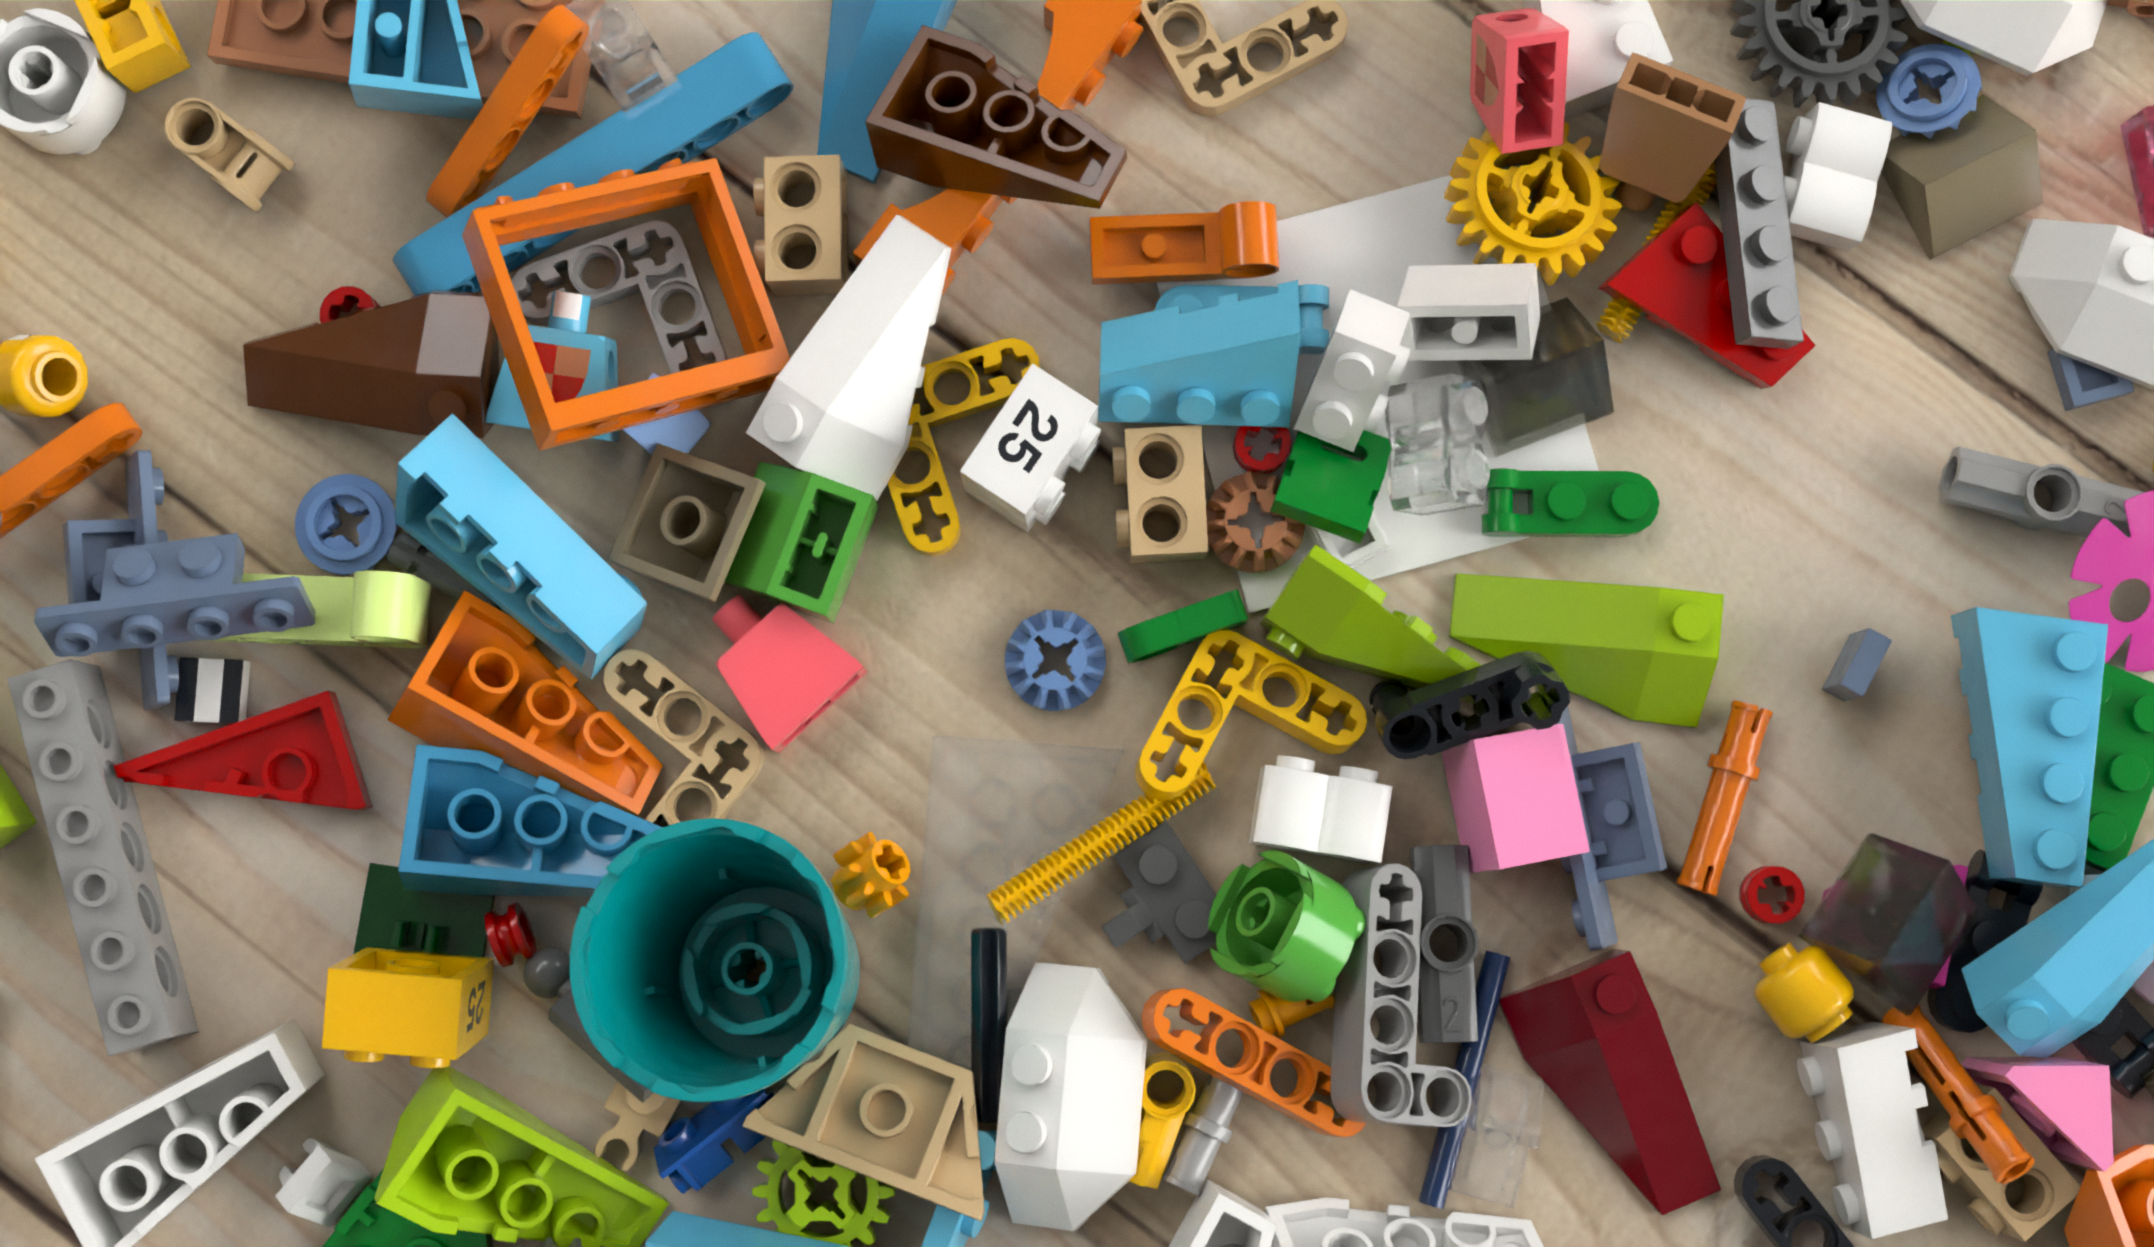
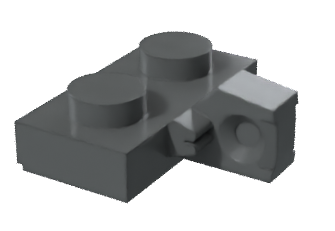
M1167 821L1113 856L1132 887L1120 894L1128 909L1101 926L1115 948H1118L1142 931L1145 932L1152 943L1166 935L1182 961L1186 964L1216 943V933L1208 930L1209 914L1216 893Z

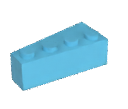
M453 413L398 462L395 523L587 678L592 680L608 661L641 629L647 601L643 599L638 587L630 579L618 574Z
M1974 607L1951 615L1954 638L1959 639L1963 669L1959 670L1962 696L1967 695L1972 734L1968 735L1972 760L1976 759L1981 793L1977 795L1989 879L2047 887H2083L2108 624Z

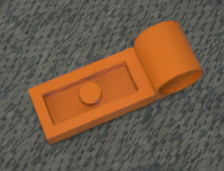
M1262 201L1237 202L1223 206L1219 212L1090 217L1092 285L1257 278L1272 275L1279 271L1276 206L1272 203Z

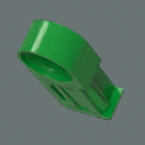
M1235 589L1135 624L1117 634L1127 663L1132 664L1204 639L1207 635L1214 632L1247 624L1249 618L1239 590Z

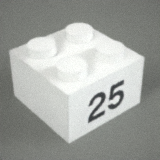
M1032 363L961 468L960 475L965 492L1027 533L1036 520L1046 525L1066 495L1063 492L1066 484L1063 480L1070 469L1073 468L1081 473L1101 443L1097 439L1101 433V429L1097 427L1098 406Z

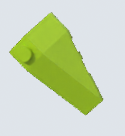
M1316 544L1301 560L1259 623L1270 631L1266 640L1291 658L1297 660L1303 653L1313 660L1385 680H1396L1414 688H1421L1481 666L1480 663L1468 654L1454 647H1447L1445 652H1442L1434 646L1438 638L1432 632L1433 628L1418 616H1409L1397 610H1394L1393 613L1389 612L1382 606L1383 600L1387 596L1385 591ZM1466 695L1459 699L1472 704L1476 703L1471 695Z
M1456 573L1454 576L1448 637L1495 659H1500L1516 652H1537L1547 658L1571 694L1583 696L1611 709V712L1630 721L1696 728L1719 659L1724 594L1651 586Z
M450 1066L433 1068L401 1114L374 1197L378 1205L432 1232L456 1235L457 1230L490 1234L494 1240L516 1243L517 1238L545 1242L546 1238L552 1237L558 1247H569L574 1238L581 1239L582 1247H600L602 1245L605 1247H640L669 1205L667 1199L603 1158L596 1157L595 1153L496 1091Z

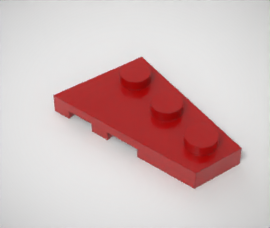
M1697 202L1686 206L1598 287V289L1614 299L1622 298L1645 312V318L1661 328H1670L1699 346L1700 352L1760 389L1773 387L1816 346L1803 329L1804 341L1789 349L1735 344L1723 234Z

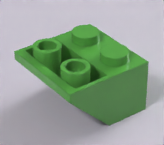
M760 461L754 477L762 480L766 485L724 584L778 604L784 603L791 609L834 624L879 506L874 496L811 472Z

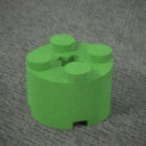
M1277 850L1259 853L1258 855L1265 859L1250 868L1244 864L1239 865L1226 878L1214 899L1208 922V930L1216 933L1217 951L1210 948L1212 958L1224 971L1281 1000L1289 1002L1306 999L1312 1002L1323 1001L1332 993L1336 984V977L1345 966L1354 942L1364 931L1366 922L1364 911L1355 905L1352 895L1342 884L1287 853Z

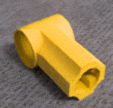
M1160 1052L1152 1054L1146 1058L1137 1169L1136 1174L1128 1181L1142 1187L1158 1189L1185 1113L1190 1109L1195 1099L1196 1087L1191 1070L1183 1059L1172 1053ZM1171 1070L1181 1076L1183 1087L1178 1096L1172 1100L1160 1101L1148 1093V1081L1156 1072Z

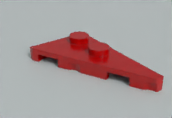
M329 690L114 765L117 778L124 779V782L362 811L373 808L336 693Z

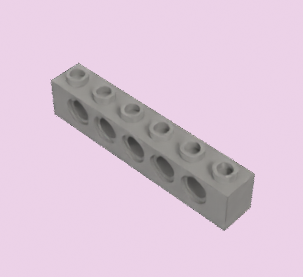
M69 659L7 678L108 1056L143 1050L199 1032L131 782H124V779L117 778L114 765L125 762L100 666Z

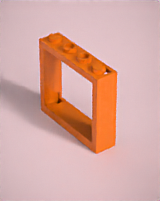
M676 158L661 165L657 171L635 175V172L630 169L619 170L602 177L597 184L575 188V185L570 182L558 183L543 189L538 193L537 197L514 201L511 196H498L494 204L472 210L462 233L466 249L539 451L767 392L770 390L778 374L790 360L788 350L717 158L683 164L680 158ZM690 204L745 355L555 403L499 246Z

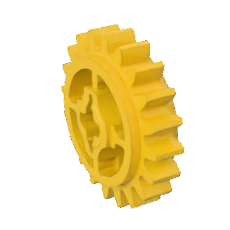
M1564 122L1563 145L1505 154L1499 151L1487 128L1481 140L1474 137L1468 140L1461 153L1463 157L1456 158L1449 172L1453 180H1450L1444 192V198L1455 203L1446 216L1447 223L1465 224L1456 240L1457 245L1465 246L1475 242L1480 246L1474 257V264H1482L1490 257L1495 258L1497 264L1536 263L1537 270L1541 272L1543 280L1550 286L1555 283L1562 269L1567 275L1574 278L1584 267L1585 261L1593 264L1604 250L1603 244L1608 243L1617 229V226L1611 221L1622 208V203L1613 198H1608L1619 184V180L1609 176H1599L1601 172L1599 168L1601 155L1593 158H1587L1585 155L1591 143L1589 136H1585L1576 143L1571 144L1567 140L1569 124ZM1513 164H1529V165H1522V166H1520V167L1510 166V168H1509L1508 170H1506V169H1501L1502 167L1509 166V165H1513ZM1533 188H1537V194L1534 198L1536 204L1530 214L1527 212L1531 202L1528 198ZM1557 228L1567 232L1550 238L1533 237L1535 235H1543L1546 232L1554 234Z

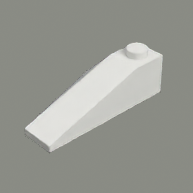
M896 215L778 374L746 433L794 467L871 494L878 501L909 446L913 425L908 424L916 388H921L926 367L921 366L929 327L933 326L936 322L952 248L903 216Z
M1330 1197L1265 1207V1213L1276 1224L1271 1247H1544L1532 1221L1527 1219L1455 1211L1447 1219L1410 1215V1206L1388 1204L1386 1212L1349 1208V1200Z

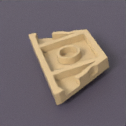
M849 1024L826 1045L825 1050L812 1062L805 1063L786 1080L788 1083L760 1109L757 1110L755 1108L747 1115L742 1125L750 1131L981 1222L985 1214L973 1072L855 1025Z

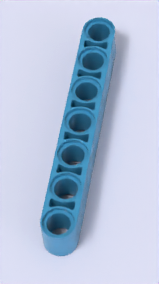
M758 32L742 35L413 238L395 253L392 258L393 263L413 295L432 290L479 293L481 288L462 237L471 212L475 208L494 204L498 196H511L514 201L537 197L540 191L558 183L570 182L575 185V188L597 184L602 177L619 170L630 169L635 172V175L657 171L661 165L676 158H680L682 164L687 163L780 105L792 93L794 85ZM581 228L499 246L508 273L524 265Z

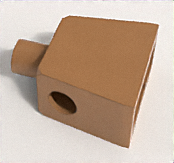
M1632 52L1613 94L1599 168L1604 174L1621 181L1616 193L1619 202L1631 210L1645 211L1652 206L1656 195L1672 202L1684 201L1729 142L1747 97Z

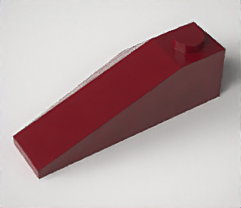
M1612 949L1500 997L1499 1005L1523 1060L1564 1103L1567 1110L1595 1138L1612 1161L1660 1215H1665L1721 1191L1661 1021L1631 951Z

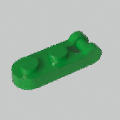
M1507 468L1481 471V491L1488 495V514L1481 515L1483 536L1628 537L1636 535L1650 526L1658 514L1660 502L1657 490L1650 480L1639 473L1629 471H1519ZM1513 493H1528V514L1513 513Z

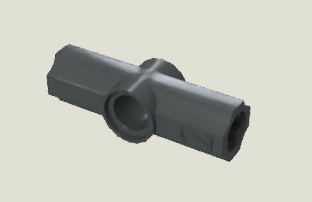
M1453 844L1411 847V871L1416 874L1422 890L1418 989L1419 1043L1478 1041L1474 958L1478 951L1479 941L1476 930L1472 926L1468 845ZM1438 926L1447 927L1457 937L1458 951L1449 962L1437 959L1430 950V935Z

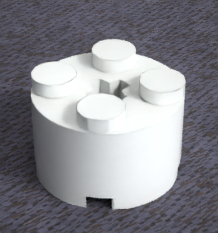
M35 8L25 10L23 12L26 15L19 16L9 22L4 19L0 20V125L31 147L43 152L84 155L95 151L119 121L125 105L127 87L106 69L91 35L70 17L49 9Z

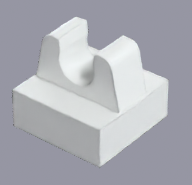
M308 1138L302 1145L305 1151L309 1153L308 1158L297 1170L288 1166H284L281 1169L279 1179L283 1187L275 1197L288 1213L330 1227L373 1176L360 1160L344 1155L328 1144Z

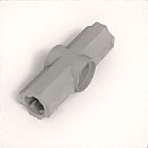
M1960 446L1951 451L1950 457L1943 468L1939 485L1941 502L2009 518L2015 525L2024 529L2037 530L2045 527L2087 538L2102 518L2108 519L2127 537H2130L2124 502L2127 499L2144 493L2077 476L2072 469L2060 464H2048L2041 467ZM2036 483L2045 486L2051 494L2052 507L2049 512L2042 509L2036 503L2034 498Z

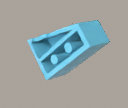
M1298 280L1278 284V293L1243 301L1240 300L1238 293L1218 297L1219 306L1182 313L1179 306L1101 322L1098 422L1289 427L1301 338Z

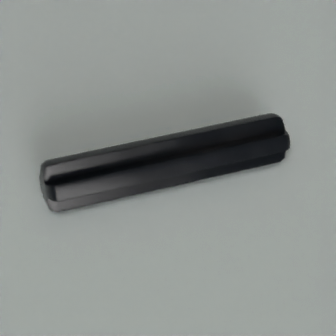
M981 927L973 929L971 933V1071L974 1074L977 1122L997 1123L1007 1027V934L1004 929L999 927Z

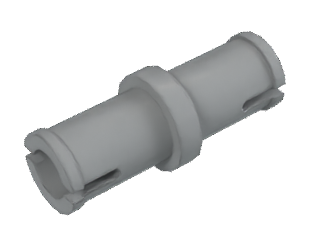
M1220 1061L1226 1067H1233L1230 1064ZM1209 1074L1193 1112L1187 1111L1182 1121L1186 1125L1166 1173H1163L1161 1179L1200 1196L1202 1185L1221 1142L1228 1144L1233 1132L1228 1130V1126L1242 1097V1091Z

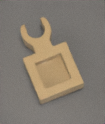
M617 1081L603 1108L620 1116L615 1127L606 1131L597 1141L594 1151L595 1156L598 1158L604 1156L612 1139L622 1140L628 1146L629 1154L620 1170H629L638 1162L643 1147L642 1135L645 1130L660 1138L663 1132L670 1126L682 1100L653 1093L642 1103Z

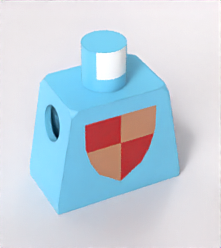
M553 291L548 328L527 325L555 403L618 387L616 340L605 336L586 334L591 303L590 296ZM504 357L487 410L486 423L531 429L507 360ZM620 430L591 438L618 442Z

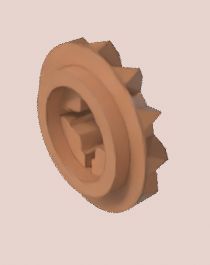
M1249 471L1227 479L1213 493L1207 504L1208 543L1222 562L1236 570L1248 573H1262L1278 568L1294 555L1302 543L1305 524L1270 511L1281 481L1277 475ZM1251 496H1255V503L1259 505L1262 515H1271L1272 518L1281 517L1282 521H1275L1273 525H1268L1263 529L1262 538L1259 540L1260 548H1256L1255 538H1251L1249 528H1239L1238 525L1228 526V522H1235L1237 518L1246 516L1248 505L1251 503Z

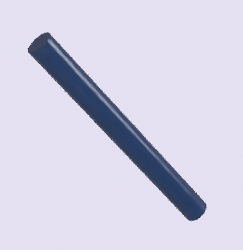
M1487 950L1485 951L1476 985L1478 1041L1461 1042L1454 1067L1455 1070L1466 1078L1471 1089L1472 1101L1511 957ZM1469 1112L1465 1119L1456 1126L1438 1127L1419 1202L1444 1209Z

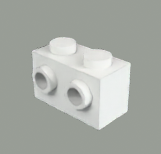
M1536 263L1409 266L1397 304V308L1410 312L1401 340V345L1411 349L1407 361L1531 360L1540 322Z
M1350 289L1311 381L1294 429L1351 452H1354L1363 429L1373 433L1376 432L1389 397L1380 394V391L1385 381L1397 385L1411 351L1410 348L1400 345L1410 312Z

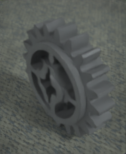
M1735 0L1731 10L1743 17L1739 18L1732 26L1730 35L1749 39L1736 54L1738 60H1749L1752 58L1758 60L1759 64L1750 76L1752 81L1760 80L1766 75H1771L1774 78L1770 89L1771 97H1777L1786 87H1790L1794 91L1793 104L1796 108H1800L1812 93L1815 94L1817 104L1821 102L1831 105L1838 94L1840 100L1848 106L1859 97L1861 89L1870 94L1883 81L1882 75H1888L1900 61L1894 53L1898 52L1907 42L1908 36L1896 30V28L1900 27L1909 17V14L1905 9L1892 8L1890 4L1894 0H1797L1790 5L1787 11H1776V0ZM1862 34V44L1858 56L1844 62H1837L1836 52L1842 47L1844 42L1851 35Z

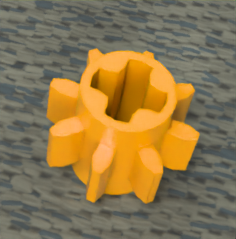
M868 832L858 840H852L833 854L834 860L841 867L835 870L833 877L830 878L837 898L847 908L852 910H862L865 908L869 918H874L909 896V892L902 883L909 877L911 872L910 864L905 852L896 843L886 839L876 841L873 832Z

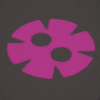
M2154 490L2125 500L2124 508L2130 537H2127L2106 518H2102L2082 544L2070 575L2074 580L2102 585L2099 589L2071 599L2068 602L2071 620L2108 624L2105 663L2111 659L2128 635L2131 634L2125 662L2126 671L2146 672L2154 670ZM2135 578L2142 580L2150 592V600L2145 612L2137 619L2129 622L2115 619L2109 608L2110 596L2115 587L2127 579Z

